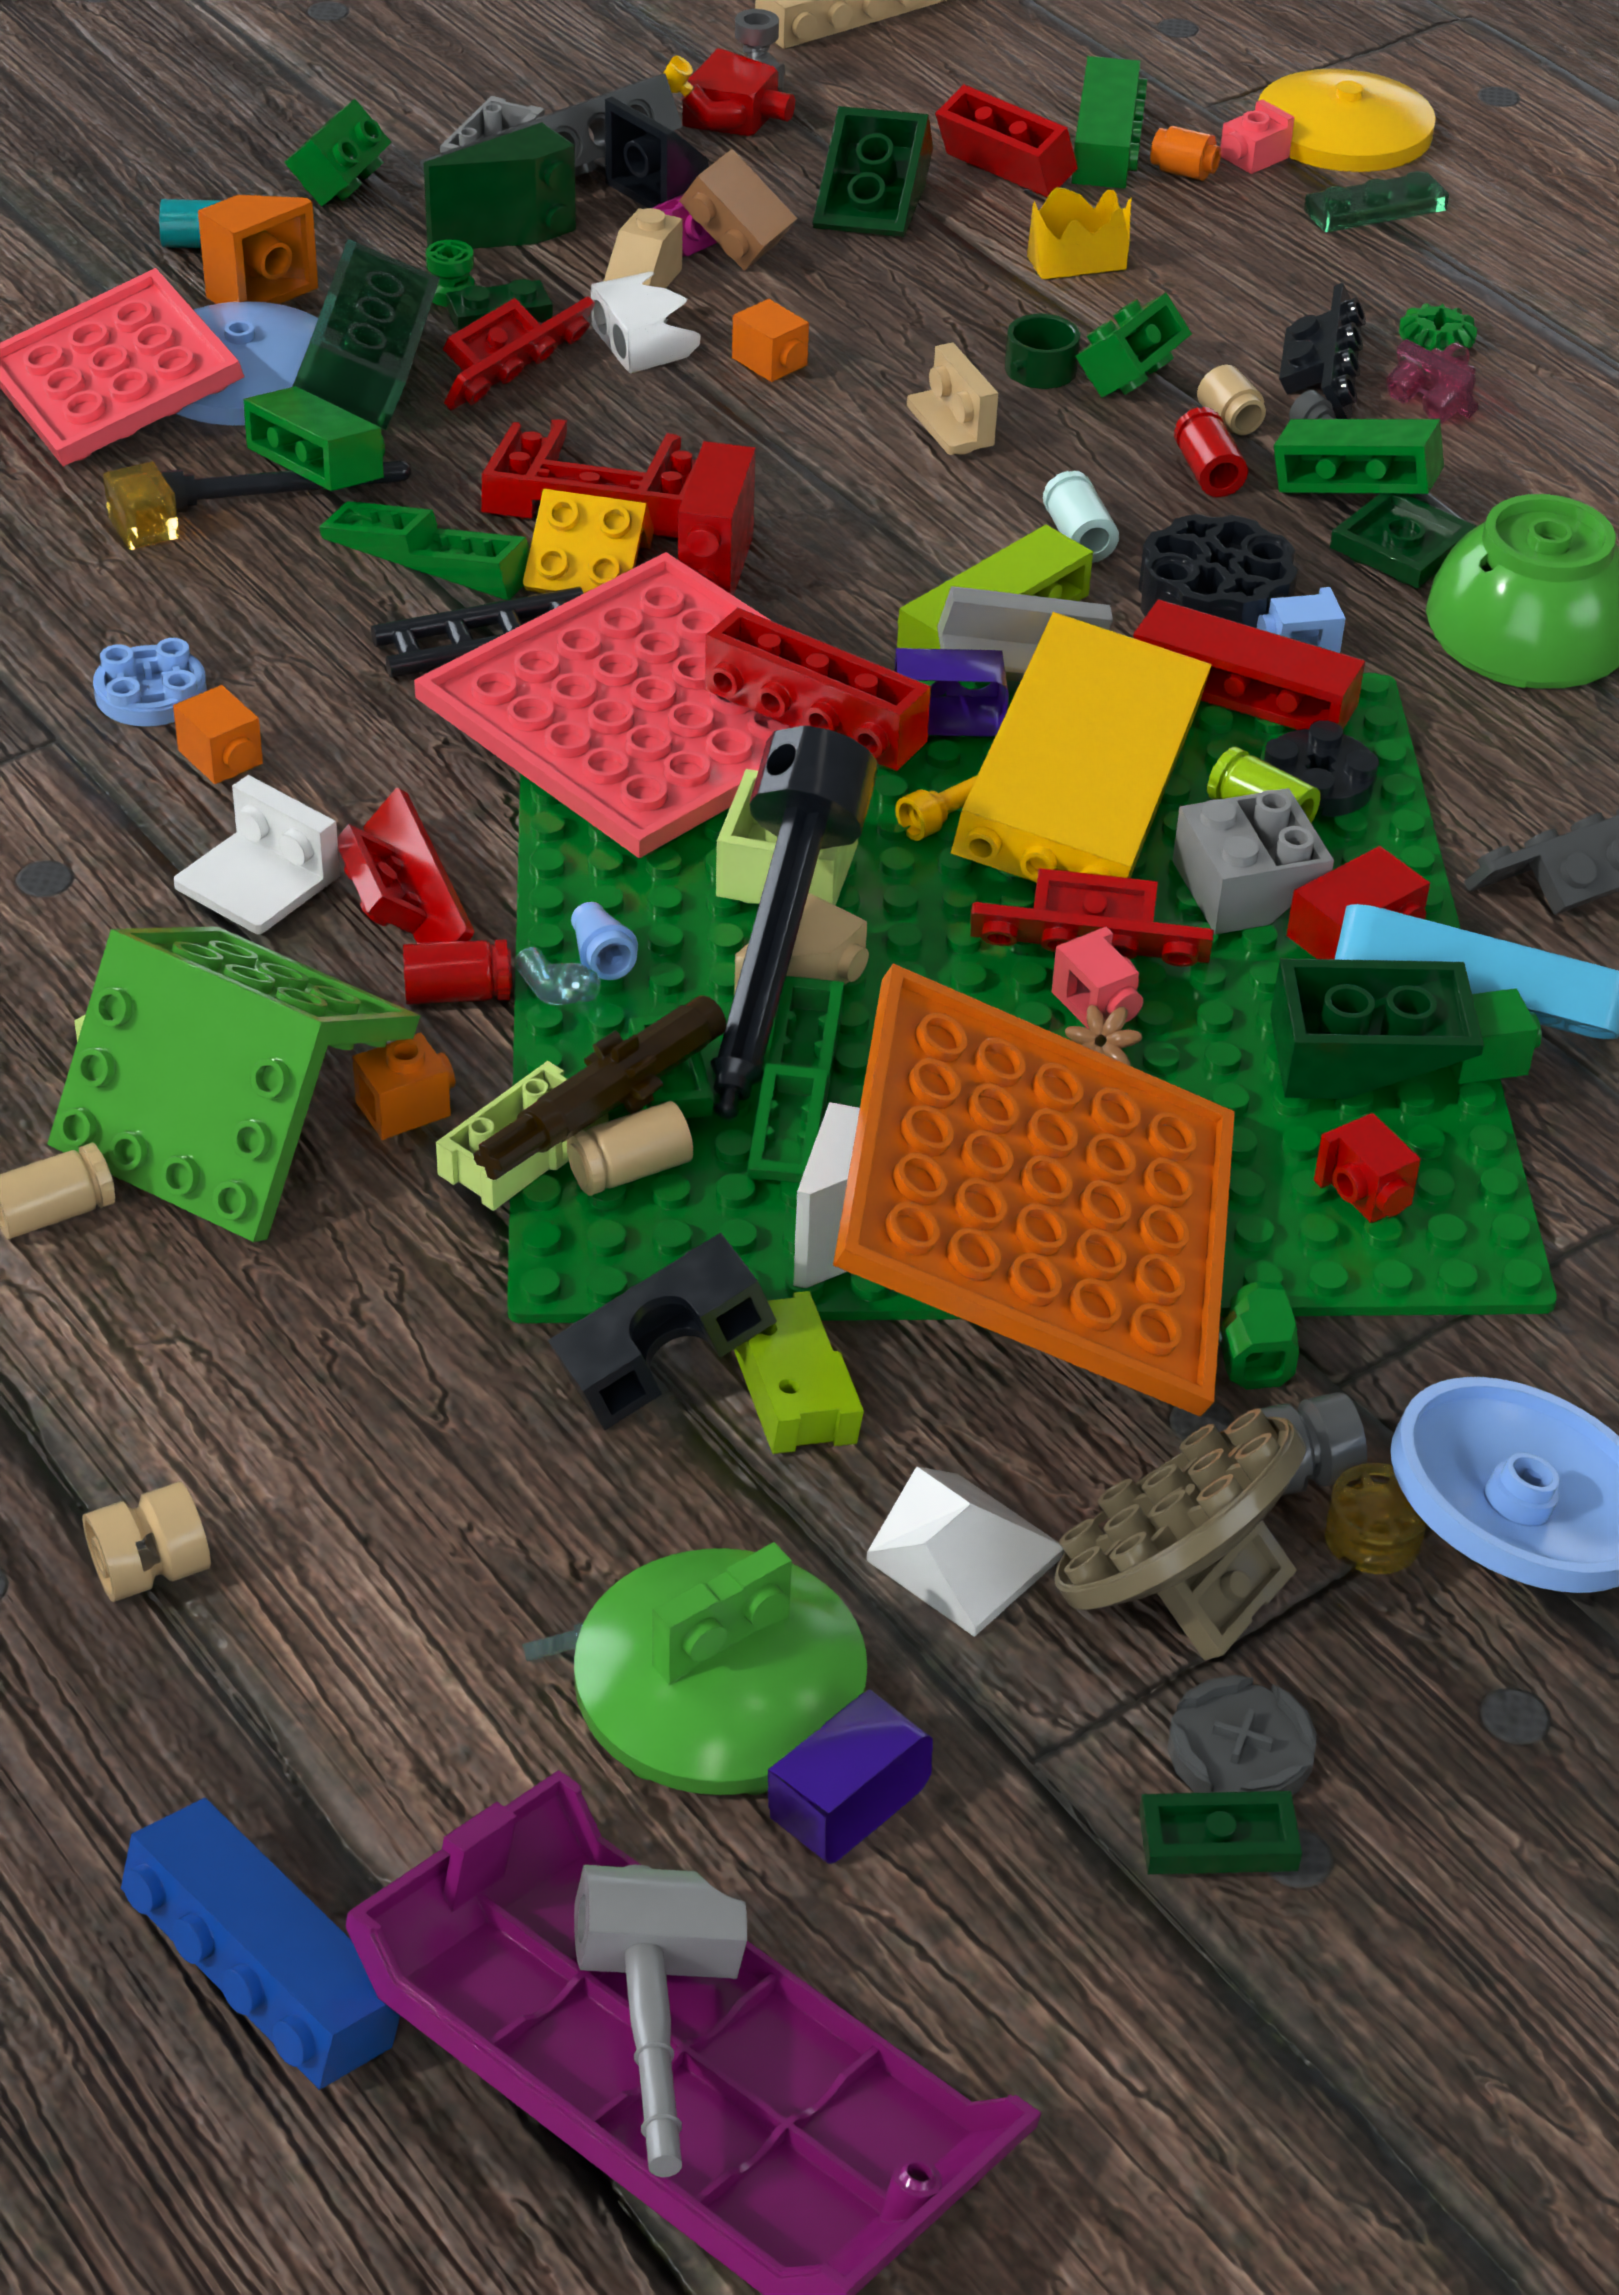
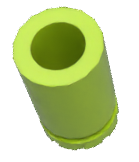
M1231 747L1220 756L1210 773L1207 784V793L1211 799H1226L1261 793L1267 790L1289 788L1311 823L1320 804V791L1318 788L1256 756L1249 755L1248 752L1238 747Z

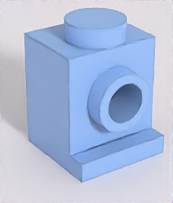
M1323 587L1320 588L1317 595L1271 598L1269 614L1259 615L1257 629L1340 653L1346 618L1331 588Z

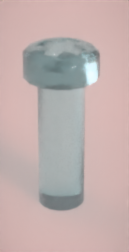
M583 1623L574 1624L573 1631L522 1644L526 1661L576 1649L577 1639Z

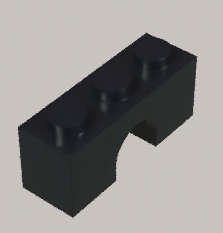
M720 1232L647 1279L632 1286L626 1292L583 1319L576 1321L570 1327L549 1339L548 1342L569 1380L605 1431L662 1395L650 1371V1364L656 1352L669 1341L684 1336L699 1337L707 1341L721 1358L775 1324L777 1320L758 1280Z

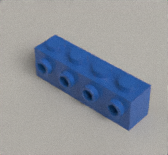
M204 1797L131 1834L121 1890L125 1893L129 1903L139 1913L146 1914L173 1941L182 1958L191 1964H195L223 1992L227 2002L237 2013L246 2015L274 2044L278 2054L287 2064L297 2067L321 2090L392 2048L400 2015L378 1999L352 1940L207 1798Z

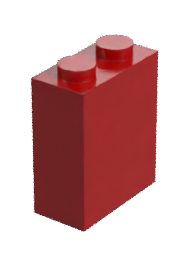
M703 441L678 511V560L734 596L754 534L756 447Z

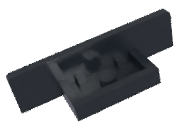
M1343 283L1334 286L1331 311L1318 316L1307 315L1301 317L1290 327L1286 328L1279 380L1287 395L1322 382L1321 389L1326 399L1331 402L1335 417L1337 419H1351L1353 403L1357 402L1355 380L1356 377L1360 376L1358 353L1363 350L1361 327L1366 324V318L1360 301L1357 297L1350 298Z

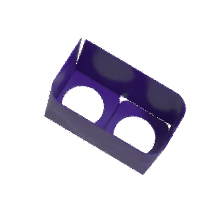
M896 648L895 672L917 681H935L930 685L928 735L995 736L1007 713L1009 697L1002 650ZM958 681L991 683L981 689H968L963 687Z
M869 1689L859 1695L829 1719L818 1731H815L768 1769V1808L770 1809V1818L826 1863H835L911 1801L925 1787L932 1772L933 1739Z

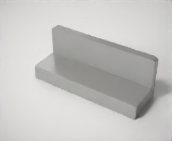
M951 586L937 626L940 649L1002 650L1006 680L1021 681L1053 612L1109 630L1113 622L1111 607L1106 604Z

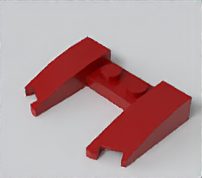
M558 419L551 420V431L548 437H542L540 433L533 431L522 433L521 424L513 422L482 472L481 512L532 519L540 504L543 489L647 503L654 527L653 535L678 538V511L697 459H692L690 452L679 451L681 449V436L666 433L647 472L558 461L567 435V420Z

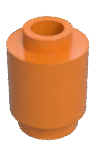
M1170 126L1169 129L1159 128L1154 136L1150 151L1151 164L1159 166L1162 172L1204 181L1209 173L1214 174L1221 159V147L1216 145V137L1214 135L1177 126Z

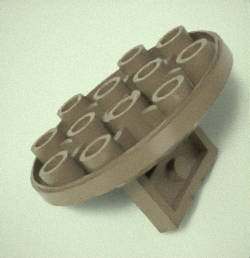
M1260 1408L1243 1414L1232 1422L1226 1430L1221 1432L1218 1431L1214 1424H1209L1196 1430L1181 1443L1179 1448L1182 1452L1150 1472L1137 1483H1134L1131 1478L1122 1480L1100 1496L1097 1503L1102 1508V1511L1094 1519H1087L1071 1528L1059 1541L1065 1553L1057 1565L1055 1585L1071 1607L1081 1610L1097 1609L1138 1600L1157 1593L1204 1660L1223 1656L1253 1622L1251 1618L1262 1605L1268 1604L1297 1571L1262 1520L1275 1506L1296 1474L1306 1453V1443L1290 1420L1280 1417H1266ZM1109 1518V1521L1103 1528L1106 1532L1104 1534L1098 1525Z

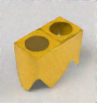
M1056 187L1049 194L1040 210H1038L1034 201L1027 257L1041 279H1055L1082 274L1126 270L1130 243L1132 197L1128 200L1126 208L1121 209L1116 192L1114 190H1107L1101 196L1096 207L1093 208L1081 194L1066 188Z

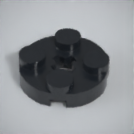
M1316 721L1311 724L1309 729L1292 731L1278 738L1271 739L1267 742L1264 753V761L1318 788L1320 791L1319 807H1323L1322 816L1335 817L1355 812L1365 806L1372 796L1373 786L1377 778L1379 759L1361 742L1348 735H1344L1342 727L1335 722Z

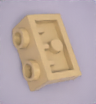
M953 342L935 346L934 367L930 369L929 382L932 390L908 395L907 407L949 455L968 454L976 449L993 446L995 444L998 392Z

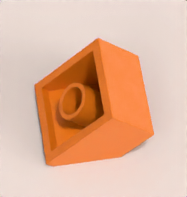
M235 195L198 210L206 297L215 304L244 301L281 304L318 288L313 202L308 198Z

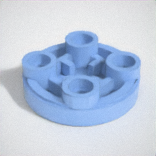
M166 638L157 645H142L132 648L121 644L108 646L100 653L101 665L97 668L93 677L94 695L98 708L109 718L133 726H160L175 722L174 704L207 691L204 667L197 658L190 654L189 644L179 638Z

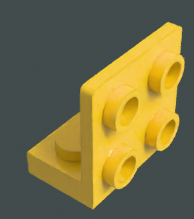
M543 489L523 578L525 589L532 592L547 593L580 586L584 594L635 568L639 547L650 549L654 533L647 503Z

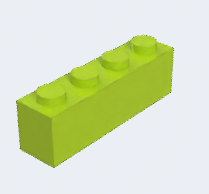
M1045 524L899 608L897 648L940 649L937 626L951 586L1080 601L1089 596L1093 551Z

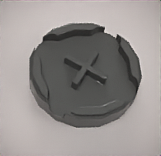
M1232 1675L1208 1679L1185 1693L1177 1704L1176 1713L1171 1719L1167 1750L1175 1772L1194 1793L1291 1791L1293 1796L1300 1791L1313 1768L1317 1733L1308 1711L1290 1692L1272 1684L1271 1690L1263 1686L1253 1685L1254 1678Z

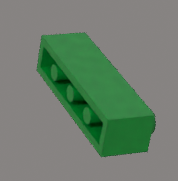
M1087 56L1074 147L1078 169L1072 174L1071 184L1126 189L1128 171L1137 172L1148 80L1147 78H1139L1140 60Z

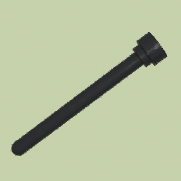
M405 461L383 462L384 478L357 485L405 481L411 475V468ZM182 469L160 472L161 493L166 514L187 512L188 506H196L197 500L324 489V487L291 470L195 479L193 474L184 475Z

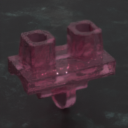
M1405 339L1396 348L1398 365L1387 377L1388 393L1392 398L1404 404L1409 402L1418 392L1424 394L1425 396L1422 398L1423 410L1429 418L1440 419L1441 424L1457 412L1470 418L1479 409L1478 403L1473 399L1476 369L1468 365L1470 352L1467 347L1456 342L1450 344L1444 351L1438 348L1429 351Z

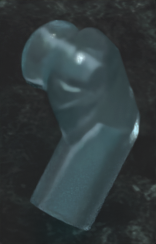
M536 947L523 949L514 961V966L538 999L544 1003L565 1005L578 1001L590 1002L596 998L600 991V978L594 970L587 969L586 966L578 963L550 964L540 949Z

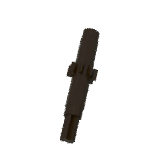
M700 995L687 1004L679 1006L623 1041L617 1031H613L593 1044L594 1052L584 1058V1063L587 1065L586 1068L538 1098L537 1102L518 1114L516 1121L479 1144V1150L473 1153L476 1165L485 1167L487 1177L496 1180L537 1152H547L560 1142H565L621 1104H624L630 1114L637 1112L654 1100L653 1093L663 1087V1082L659 1078L703 1050L707 1044L725 1032L726 1019L722 1009L710 997Z

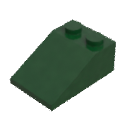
M838 106L812 221L813 228L904 237L925 188L932 157L933 141L929 114Z
M542 122L423 162L427 247L441 240L463 241L471 245L473 249L532 245L576 230L575 145Z
M1280 958L1270 1016L1285 1098L1348 1099L1482 1055L1484 1044L1464 962Z

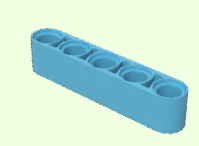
M1360 904L1346 906L1335 959L1464 962L1472 994L1517 988L1529 1012H1534L1537 1015L1540 1025L1592 1038L1617 1039L1619 1037L1618 970L1379 907Z

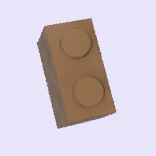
M730 149L700 173L679 200L692 218L703 226L723 248L724 252L744 271L778 244L798 219L733 149Z

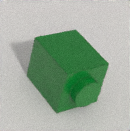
M1517 988L1472 994L1484 1047L1482 1055L1449 1065L1457 1083L1464 1084L1528 1075L1534 1049H1537L1541 1043V1026L1537 1015L1534 1012H1529Z

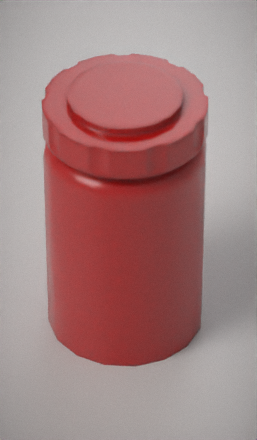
M1197 407L1181 416L1176 423L1174 438L1201 489L1207 495L1216 498L1226 497L1235 493L1246 481L1248 467L1219 413L1209 407Z
M507 939L495 940V944H490L485 940L403 944L406 1005L488 1001L493 996H498V1000H510V990H513L511 949L507 947Z

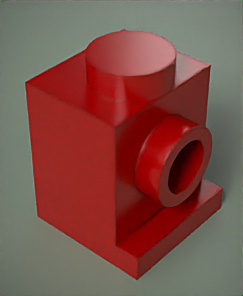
M1370 1113L1322 1134L1314 1182L1320 1188L1332 1184L1343 1200L1351 1203L1372 1223L1386 1216H1395L1412 1205L1421 1159L1374 1113Z

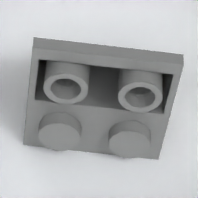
M1289 788L1267 790L1261 793L1226 799H1213L1203 803L1179 807L1173 863L1211 929L1214 930V934L1270 925L1291 907L1293 891L1333 870L1334 859Z

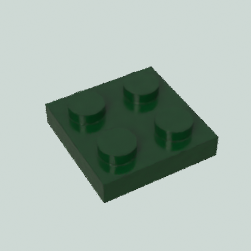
M1380 493L1332 530L1330 548L1350 557L1357 563L1366 564L1390 575L1400 583L1419 588L1438 572L1452 548L1477 526L1407 494Z

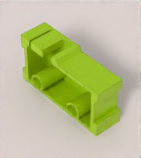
M810 1291L796 1292L793 1294V1298L769 1300L768 1303L777 1322L736 1347L734 1352L772 1454L795 1452L796 1446L833 1442L834 1447L857 1444L864 1410L841 1352L833 1351Z

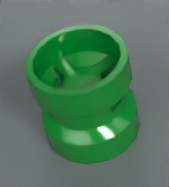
M441 240L430 244L426 248V267L431 272V276L427 279V297L434 304L447 307V292L462 291L468 286H475V280L470 275V271L474 268V250L471 245L459 240Z

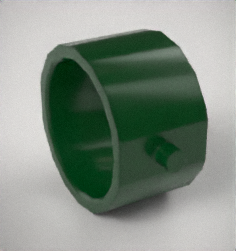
M1043 313L1029 314L1015 319L1009 325L1007 332L1004 369L1008 377L1026 387L1038 389L1058 388L1069 384L1076 377L1078 360L1075 356L1079 353L1081 333L1077 325L1061 316Z

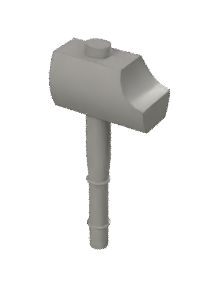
M583 1865L574 1909L575 1949L580 1970L626 1973L630 2022L636 2046L634 2061L639 2066L644 2115L641 2133L646 2138L648 2167L651 2174L657 2177H670L677 2174L682 2168L679 2139L682 2122L677 2117L671 2063L674 2058V2050L670 2046L671 2016L666 1975L737 1979L747 1943L746 1903L718 1891L696 1871L652 1869L645 1865H628L625 1867Z

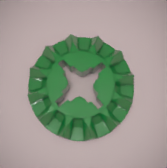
M1424 303L1421 308H1409L1406 315L1401 318L1399 334L1404 342L1418 351L1437 356L1452 355L1466 351L1474 345L1478 331L1474 326L1473 317L1463 315L1460 308H1446L1443 303L1440 306H1431L1428 303Z

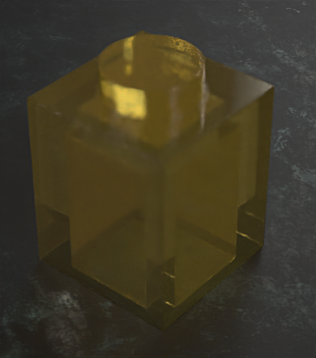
M153 461L103 473L108 518L129 550L179 538L175 493Z

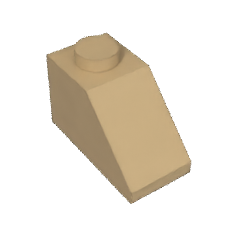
M639 208L619 229L604 281L652 271L655 274L642 284L667 288L682 270L683 219L666 215L659 209Z
M808 892L786 976L844 982V985L849 981L857 980L863 973L869 958V952L866 949L867 921ZM748 944L735 954L734 995Z

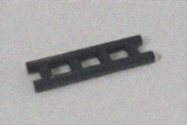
M579 586L372 625V640L375 647L394 644L399 653L386 656V668L390 678L430 671L501 636L496 635L474 640L469 629L499 624L505 634L523 625L521 619L541 616L582 595L583 591ZM447 634L451 644L421 650L416 639Z

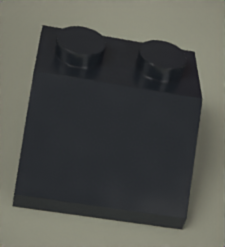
M614 97L605 99L606 184L647 208H653L685 193L696 177L709 167V159L671 129Z

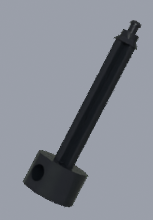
M799 726L774 731L766 741L749 802L752 817L761 827L777 836V841L718 1057L710 1061L716 1075L713 1088L721 1095L719 1103L714 1106V1111L724 1119H733L739 1115V1109L737 1108L739 1100L748 1099L752 1087L763 1079L764 1071L761 1068L819 851L825 848L851 845L862 834L878 773L877 760L866 747L854 739L829 729Z

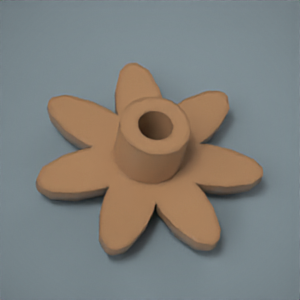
M1089 1005L1087 1008V1024L1089 1029L1080 1026H1069L1065 1029L1066 1036L1072 1041L1129 1066L1130 1061L1121 1048L1132 1046L1142 1039V1035L1138 1031L1121 1030L1128 1015L1125 1007H1119L1114 1010L1105 1021L1098 1007Z

